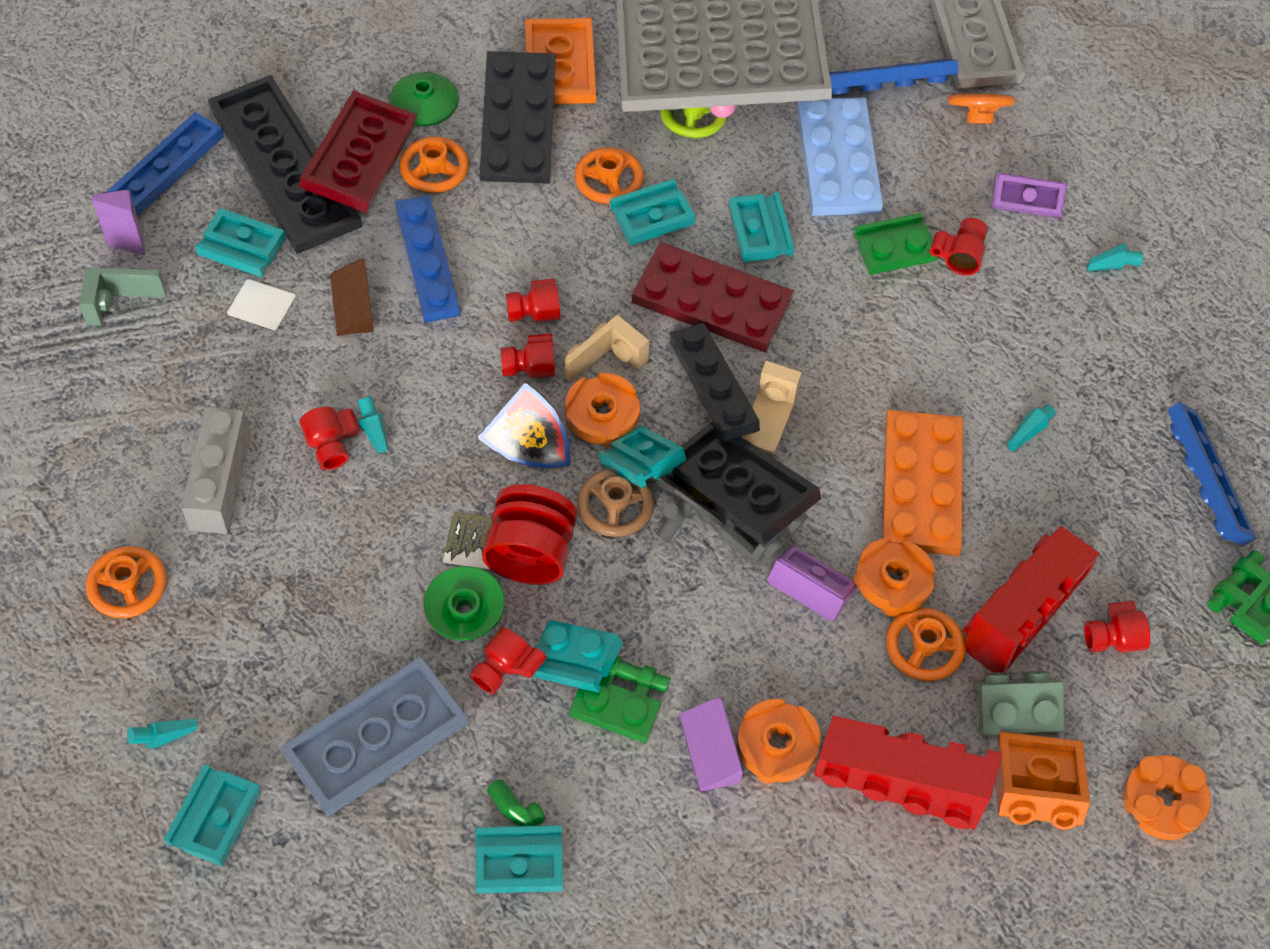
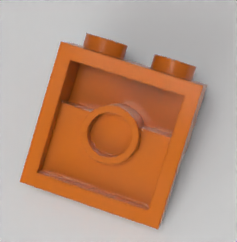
M1000 732L997 741V752L1003 753L996 782L998 816L1009 817L1012 822L1020 825L1029 824L1033 820L1052 822L1056 828L1061 830L1072 829L1076 825L1083 826L1090 805L1083 741Z

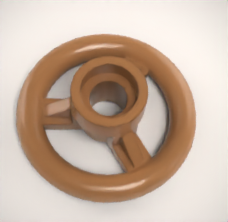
M609 469L602 470L589 477L582 485L577 498L578 511L584 523L593 531L609 537L628 536L642 529L650 520L655 504L652 490L646 481V486L640 488ZM631 484L637 489L632 490ZM591 493L602 500L605 509L608 511L606 524L599 521L590 511L589 497ZM618 497L621 500H613L611 498ZM643 501L642 510L636 519L630 523L618 525L620 513L626 510L627 505Z

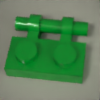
M1252 550L1247 557H1241L1233 565V573L1227 580H1221L1212 591L1213 596L1207 602V606L1216 613L1221 612L1226 605L1233 606L1237 611L1233 614L1230 622L1263 646L1270 637V572H1267L1260 566L1264 562V556L1260 552ZM1249 582L1256 586V589L1250 596L1240 589L1245 583Z
M617 655L607 677H603L599 684L601 686L599 693L578 688L570 708V717L647 744L661 709V701L648 697L651 689L666 693L671 678L656 673L657 669L644 665L641 668L622 661V656ZM616 677L637 683L635 691L613 685Z

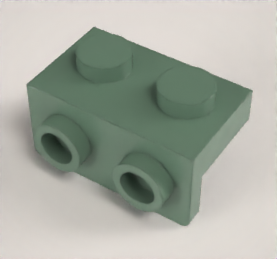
M1028 671L1025 672L1024 679H1009V673H985V680L973 681V689L978 691L979 733L990 735L999 734L1000 732L1039 733L1065 731L1063 682L1050 678V672Z

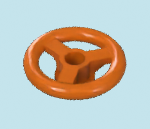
M951 94L947 97V102L950 105L968 106L969 112H967L966 123H994V112L1000 107L1013 106L1016 103V99L1012 95Z
M437 136L426 137L413 142L404 150L400 158L399 169L405 182L414 189L426 193H441L455 188L465 179L469 170V159L465 150L455 141ZM447 149L456 155L459 167L452 165L448 161ZM419 152L420 164L411 171L410 161ZM442 173L451 176V178L436 183L420 180L429 174Z
M605 147L595 149L584 155L576 165L574 178L578 189L584 196L598 203L610 204V199L640 190L644 180V172L640 162L629 152L619 148ZM630 166L633 171V181L628 188L622 191L618 183L620 174ZM585 177L600 180L602 184L607 185L610 194L592 189L587 184Z
M124 546L110 550L98 558L88 572L86 578L87 597L94 608L106 616L131 618L141 615L156 605L162 597L167 582L166 570L162 561L145 548ZM151 567L155 578L153 588L143 600L139 601L136 593L139 578ZM125 576H130L125 580H121ZM98 585L113 587L119 593L124 594L127 606H115L106 602L99 593Z
M918 608L911 612H903L893 620L888 628L886 649L889 658L898 670L913 679L920 681L944 679L952 675L960 667L965 657L966 647L962 630L950 616L939 610ZM904 626L907 627L912 635L914 652L908 661L902 656L898 647V636ZM946 630L952 638H946ZM922 638H927V639L931 640L932 643H931V644L925 643V642L922 640ZM936 651L953 652L950 660L939 668H919L925 657L933 655Z

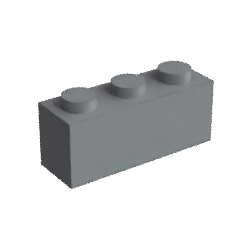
M205 407L181 506L189 531L228 534L250 438L244 410Z

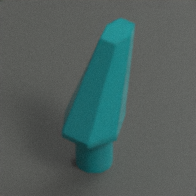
M1124 243L1091 258L1086 272L1121 270L1124 264L1141 266L1143 252L1127 250V244Z
M372 396L357 400L363 417L358 420L359 424L378 453L388 451L389 447L382 412L377 414Z
M1047 404L1042 408L1038 407L1030 410L1008 441L1007 448L1012 452L1048 427V421L1056 415L1055 409Z
M195 718L153 722L146 724V727H130L127 731V741L129 744H145L146 748H157L196 731L198 721Z

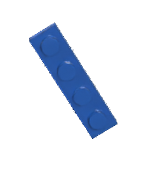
M940 59L829 72L832 95L849 93L850 86L862 85V91L882 89V83L893 81L895 82V87L915 85V79L927 78V83L948 81L947 75L958 74V60Z
M195 111L105 193L129 190L138 216L224 137L222 127Z
M430 195L395 201L396 213L424 323L460 316V308Z
M1181 402L1167 410L1173 422L1170 424V429L1175 438L1183 444L1187 452L1184 456L1187 466L1198 476L1202 485L1199 487L1202 499L1214 511L1217 518L1214 520L1216 530L1223 539H1228L1242 546L1256 540L1255 533L1198 411Z

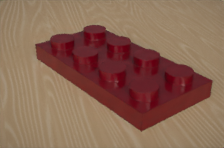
M353 90L303 172L299 187L367 213L416 126L418 115Z
M660 241L632 293L631 303L692 326L704 323L711 333L766 353L793 298L794 290Z

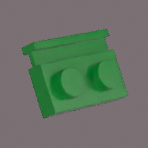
M922 213L854 227L853 237L858 241V249L869 275L937 261L938 257L930 253L933 238L928 226L923 223Z

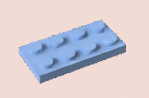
M866 98L798 101L797 113L811 215L881 214L883 202Z

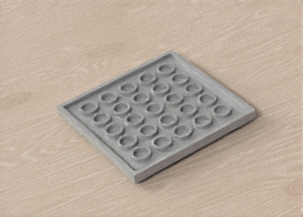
M616 0L622 112L829 100L832 97V86L818 0Z

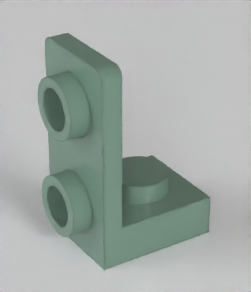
M86 267L79 306L86 325L102 326L104 311H109L111 296L165 297L166 287L161 271L149 268Z

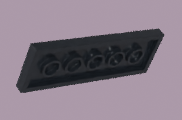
M272 75L208 99L210 110L222 127L226 137L280 227L285 230V235L297 254L362 227L361 217L355 208L299 187L300 178L316 153L317 147Z

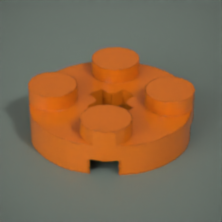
M598 373V378L586 380V377L579 379L571 386L565 398L566 425L575 435L587 442L602 444L608 448L611 447L612 442L632 431L638 425L640 401L636 396L635 388L623 377L612 373ZM604 403L609 404L610 412L606 414L597 413L596 409L593 408L595 405L601 407Z
M882 538L870 543L863 550L858 560L853 580L869 602L881 608L882 612L886 615L897 617L902 612L914 611L927 602L935 585L933 577L935 569L932 560L926 552L914 543L903 540L902 544L896 542L889 543L891 538ZM887 570L892 573L898 571L902 573L901 581L889 577Z
M782 699L765 700L751 707L745 714L738 731L737 750L740 759L750 772L756 774L760 781L767 784L789 782L802 777L815 764L819 752L821 733L815 718L804 707L798 705L797 708L791 704H785L786 700ZM777 732L780 737L787 736L789 738L785 743V748L778 749L769 744L772 739L771 733Z
M1156 755L1144 757L1131 771L1123 788V802L1128 814L1132 813L1139 822L1138 827L1145 833L1163 840H1178L1185 837L1188 833L1195 831L1207 818L1211 806V796L1206 784L1204 771L1200 767L1190 765L1188 762L1174 756ZM1163 789H1168L1175 795L1177 800H1173L1171 805L1167 806L1164 804V799L1161 796H1157L1156 791L1160 792Z

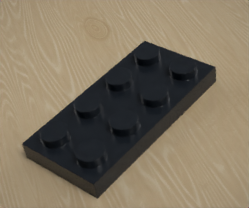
M487 51L480 181L550 184L556 69L555 53Z
M713 422L681 445L687 460L675 467L670 474L666 475L671 481L763 545L822 499L819 487L744 438L738 437L724 442Z

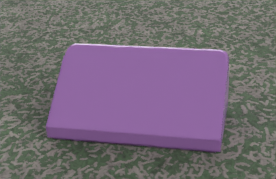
M997 173L994 177L991 208L1062 218L1067 183Z
M122 190L92 195V201L107 245L136 254H145L143 233L130 191Z
M792 545L776 559L768 577L769 584L829 621H834L858 589L854 581L795 545Z
M722 698L712 699L680 713L679 717L700 792L739 784L742 777V768Z

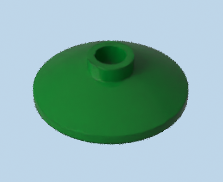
M418 72L405 76L394 85L390 93V104L417 114L416 126H433L444 122L455 112L458 105V93L454 84L446 77L432 72Z
M468 566L451 568L439 574L429 584L424 596V612L431 627L444 637L460 641L477 639L489 633L499 623L505 605L504 594L498 581L486 571ZM462 606H469L472 608V610L467 613L458 612V609Z

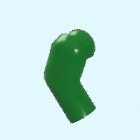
M502 779L496 780L489 785L487 789L488 795L499 811L516 826H537L544 823L546 817L538 803L532 802L524 808Z

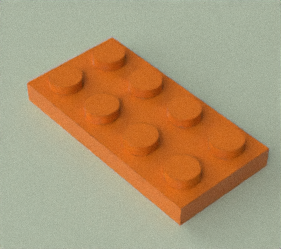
M887 410L885 418L882 538H891L889 543L896 542L902 544L903 540L914 543L926 553L960 555L962 549L963 417Z

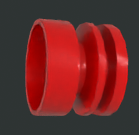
M517 484L503 488L497 494L495 510L491 516L492 526L487 531L482 550V561L499 576L514 582L529 585H547L557 582L564 574L569 553L568 543L572 540L573 528L577 520V508L571 500L546 487Z

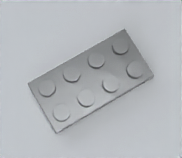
M930 0L947 59L958 60V74H953L957 89L1022 83L1025 73L1001 0Z

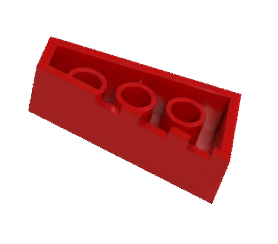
M1062 526L1051 536L1044 534L1032 550L1033 555L1027 561L1022 560L1015 567L1009 580L994 591L987 603L974 614L963 629V632L967 634L964 642L966 653L993 673H1006L1088 576L1100 554Z
M832 716L814 776L822 778L823 782L836 788L847 786L862 791L865 797L874 801L882 802L888 800L903 805L906 811L916 815L930 814L942 818L951 827L975 830L991 799L1003 753L987 750L986 757L966 753L967 745L950 741L948 747L929 745L924 735L908 732V734H900L897 737L889 736V731L886 727Z

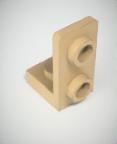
M616 315L608 323H601L597 326L591 337L581 345L577 344L568 351L565 356V378L572 382L610 349L613 350L614 354L621 361L629 362L639 370L648 362L649 340L619 315Z
M766 361L761 372L758 395L752 407L760 420V431L742 436V438L768 455L773 456L797 400L802 372Z

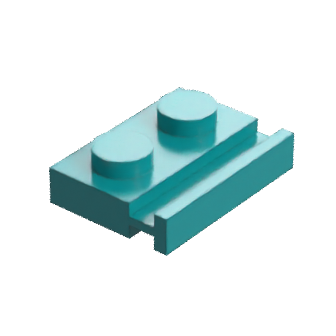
M675 178L610 199L609 208L611 212H614L616 221L629 246L695 225V214L682 191L676 186Z
M774 192L773 196L764 197V194L729 198L728 209L742 263L776 259L778 255L787 254L788 257L793 256L795 247L779 192Z
M219 208L204 231V238L200 243L197 242L195 248L199 256L263 277L265 274L264 269L272 263L285 242L286 235L283 229Z
M642 425L612 442V449L609 451L599 450L597 452L602 466L640 488L646 486L645 480L648 478L658 479L659 477L666 476L675 467L687 460L683 447Z
M549 619L535 646L547 658L532 677L599 693L601 689L599 684L603 677H607L623 642L618 634Z
M204 764L165 835L164 841L168 846L178 847L188 854L223 867L262 793L260 785L222 770L219 772Z
M562 825L476 828V894L563 891Z

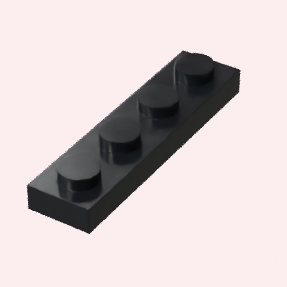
M701 323L670 332V344L723 441L759 432L760 420L706 325Z

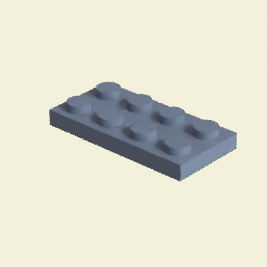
M420 656L280 748L282 754L326 816L329 817L468 724V717Z

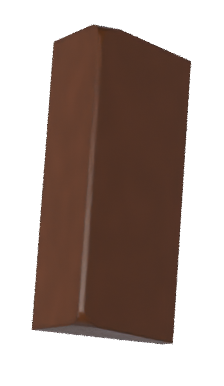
M362 258L330 273L337 336L374 332L365 258Z

